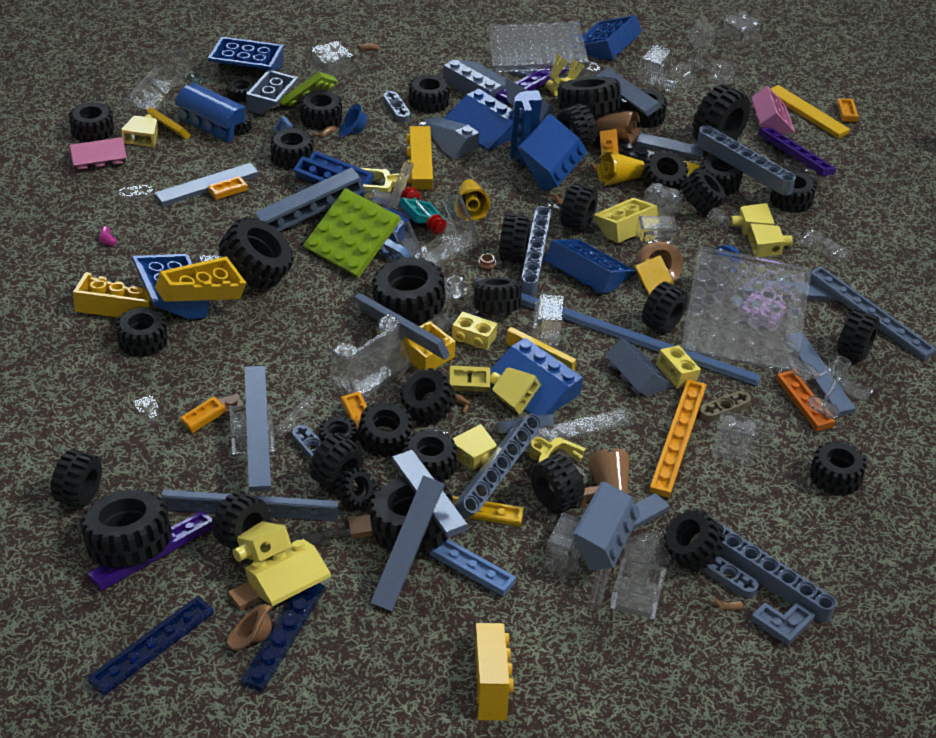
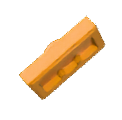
M838 98L836 104L841 121L858 122L859 116L854 100Z
M617 129L600 131L601 154L605 151L619 154Z
M240 176L208 186V191L215 200L248 190V185Z
M360 391L342 396L340 399L348 418L355 422L357 432L361 414L367 407Z
M213 396L181 416L180 420L191 433H194L227 411L225 406Z

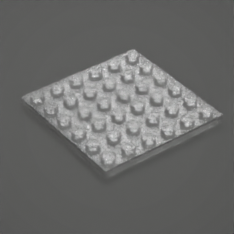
M557 21L553 23L539 22L538 24L523 23L521 25L510 23L507 25L493 24L488 26L493 72L552 70L556 54L562 57L561 61L563 58L569 61L563 69H570L573 59L578 62L577 66L581 63L585 66L584 68H588V58L580 22L569 21L568 23H562Z
M699 246L681 348L685 352H694L708 357L782 372L791 370L797 372L811 268Z

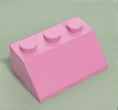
M768 86L752 96V106L756 110L755 115L759 120L758 125L760 128H774L780 133H795L786 105Z
M123 137L69 146L72 166L78 170L88 169V166L95 165V168L105 167L106 163L119 165L123 164V161H126L127 158Z

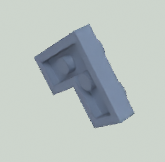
M797 602L784 615L767 603H764L752 614L750 621L789 646L814 621L815 614Z

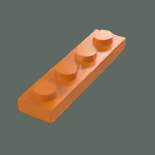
M795 370L777 374V382L816 432L834 427L835 420Z

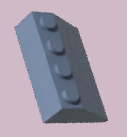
M454 59L443 66V79H446L450 85L466 94L481 89L496 99V93L506 88V78L475 61Z

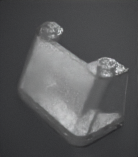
M387 314L379 321V328L384 332L361 347L356 348L351 344L343 343L331 350V385L345 395L360 391L365 401L411 370L412 360L399 321L391 314Z

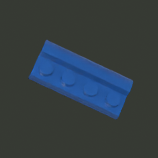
M196 83L183 87L176 97L175 105L179 106L178 119L228 143L234 138L235 125L244 122L245 106Z
M538 90L520 92L514 99L510 157H515V161L519 162L520 167H526L527 165L517 147L540 123L542 98Z
M315 150L309 159L302 156L293 169L297 178L315 184L351 167L360 176L362 184L370 185L374 179V174ZM364 191V192H362V193H360V194H358V195L364 197V193H367V192Z

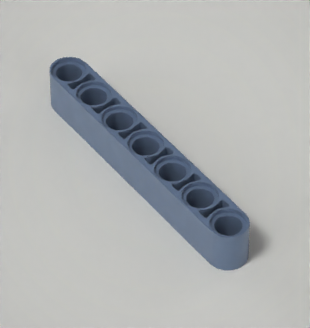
M710 126L700 127L697 145L774 191L782 195L792 194L796 179L793 173Z
M544 206L535 209L521 279L522 293L534 296L538 290L550 226L551 210Z
M528 414L515 423L454 503V507L464 520L481 509L540 430L541 421L537 415Z
M717 522L724 531L722 534L725 535V541H723L725 544L724 549L720 550L721 558L753 577L792 605L796 602L815 614L814 619L816 621L826 623L831 620L836 606V600L833 596Z

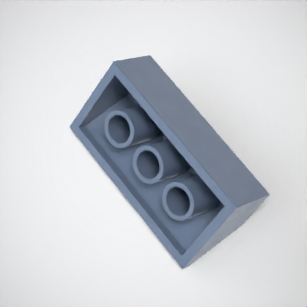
M607 482L600 483L573 533L589 571L614 567L640 515L639 507L635 505L632 496Z

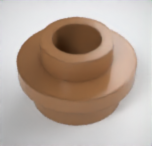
M485 253L480 256L478 265L483 269H493L496 266V259L492 254Z

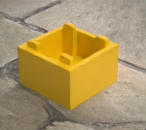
M430 321L419 327L444 341L450 355L445 360L404 336L400 337L399 354L419 370L423 368L425 370H428V368L435 369L455 357L456 341Z

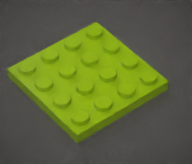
M345 188L303 244V247L359 278L402 219L399 215Z

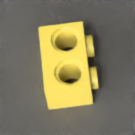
M461 312L452 326L453 339L484 350H488L497 335V323L465 312Z
M679 345L660 349L655 365L676 389L685 387L687 379L697 382L701 369Z
M450 366L448 381L454 391L488 392L490 388V367Z

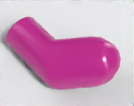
M102 227L99 242L114 247L117 239L110 234V228Z

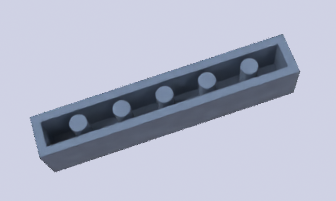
M351 167L256 211L255 214L259 221L267 222L268 225L274 226L279 232L332 207L345 188L356 194H360L365 190L360 176Z

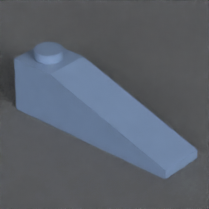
M435 116L422 122L423 126H430L434 142L438 144L441 152L452 160L478 149L479 132L469 125Z

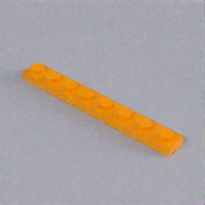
M687 379L650 485L649 493H657L659 496L670 498L707 384Z

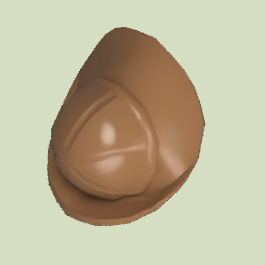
M658 241L652 242L639 251L637 254V264L645 262L646 259L650 260L661 255L673 282L682 273L683 257L680 251L672 244Z
M267 604L258 605L237 622L228 635V646L236 651L245 648L249 643L255 644L265 640L272 629L271 619L267 614L272 610V606Z

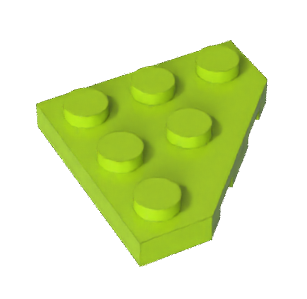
M318 72L285 95L280 102L283 106L292 107L300 102L305 94L317 90L330 91L338 81L334 76Z

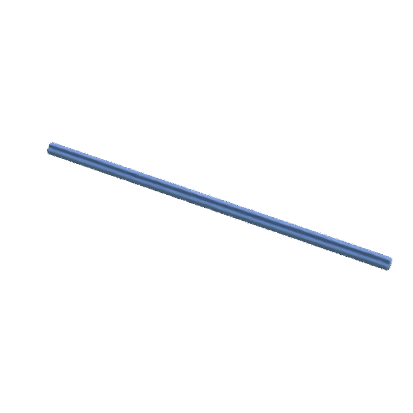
M522 293V305L619 339L622 338L625 341L659 352L660 349L675 346ZM683 349L697 366L755 386L759 384L761 377L759 374Z

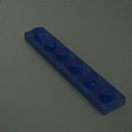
M318 583L293 596L241 679V685L264 692L323 595L325 585Z
M196 596L87 677L88 683L103 696L107 695L214 614L213 607L199 596Z

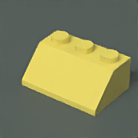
M631 198L593 215L594 220L605 237L615 243H623L626 239L637 237L638 234L650 231L653 227L659 225L657 205L636 198Z
M304 539L296 540L292 543V547L263 561H253L251 565L245 567L249 584L260 598L271 606L331 577L330 571L315 546Z

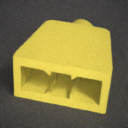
M150 114L145 115V117L133 116L121 130L124 143L155 147L158 135L157 119Z
M767 203L742 206L739 216L730 217L731 227L740 226L743 234L748 235L751 223L775 225Z
M750 224L748 239L755 258L782 255L784 246H792V236L782 235L779 226Z
M510 367L506 368L502 375L493 372L490 376V383L494 385L492 391L496 397L518 415L523 412L541 386L535 375Z
M481 424L453 438L457 445L456 460L472 471L482 467L497 448L496 443Z
M263 521L237 537L239 547L233 549V556L238 562L244 559L263 561L292 547L286 526Z

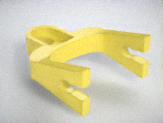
M556 54L550 74L551 80L546 82L545 88L551 94L557 96L559 85L568 80L576 79L585 66L581 63L577 66L578 62L573 59L568 76L566 78H559V74L569 61L565 58L561 61L562 57Z
M361 168L373 173V180L379 178L385 180L383 186L363 184L365 191H373L371 193H364L365 199L388 194L392 188L395 193H402L404 190L405 176L403 174H390L386 169Z
M534 437L530 442L528 455L531 459L538 460L539 463L548 458L555 450L563 449L580 463L586 448L560 437L553 439L551 442L541 437Z

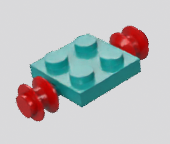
M414 187L405 188L401 193V200L399 202L404 212L409 214L415 223H426L427 228L433 234L442 233L446 228L447 220L430 202L420 201L421 195Z

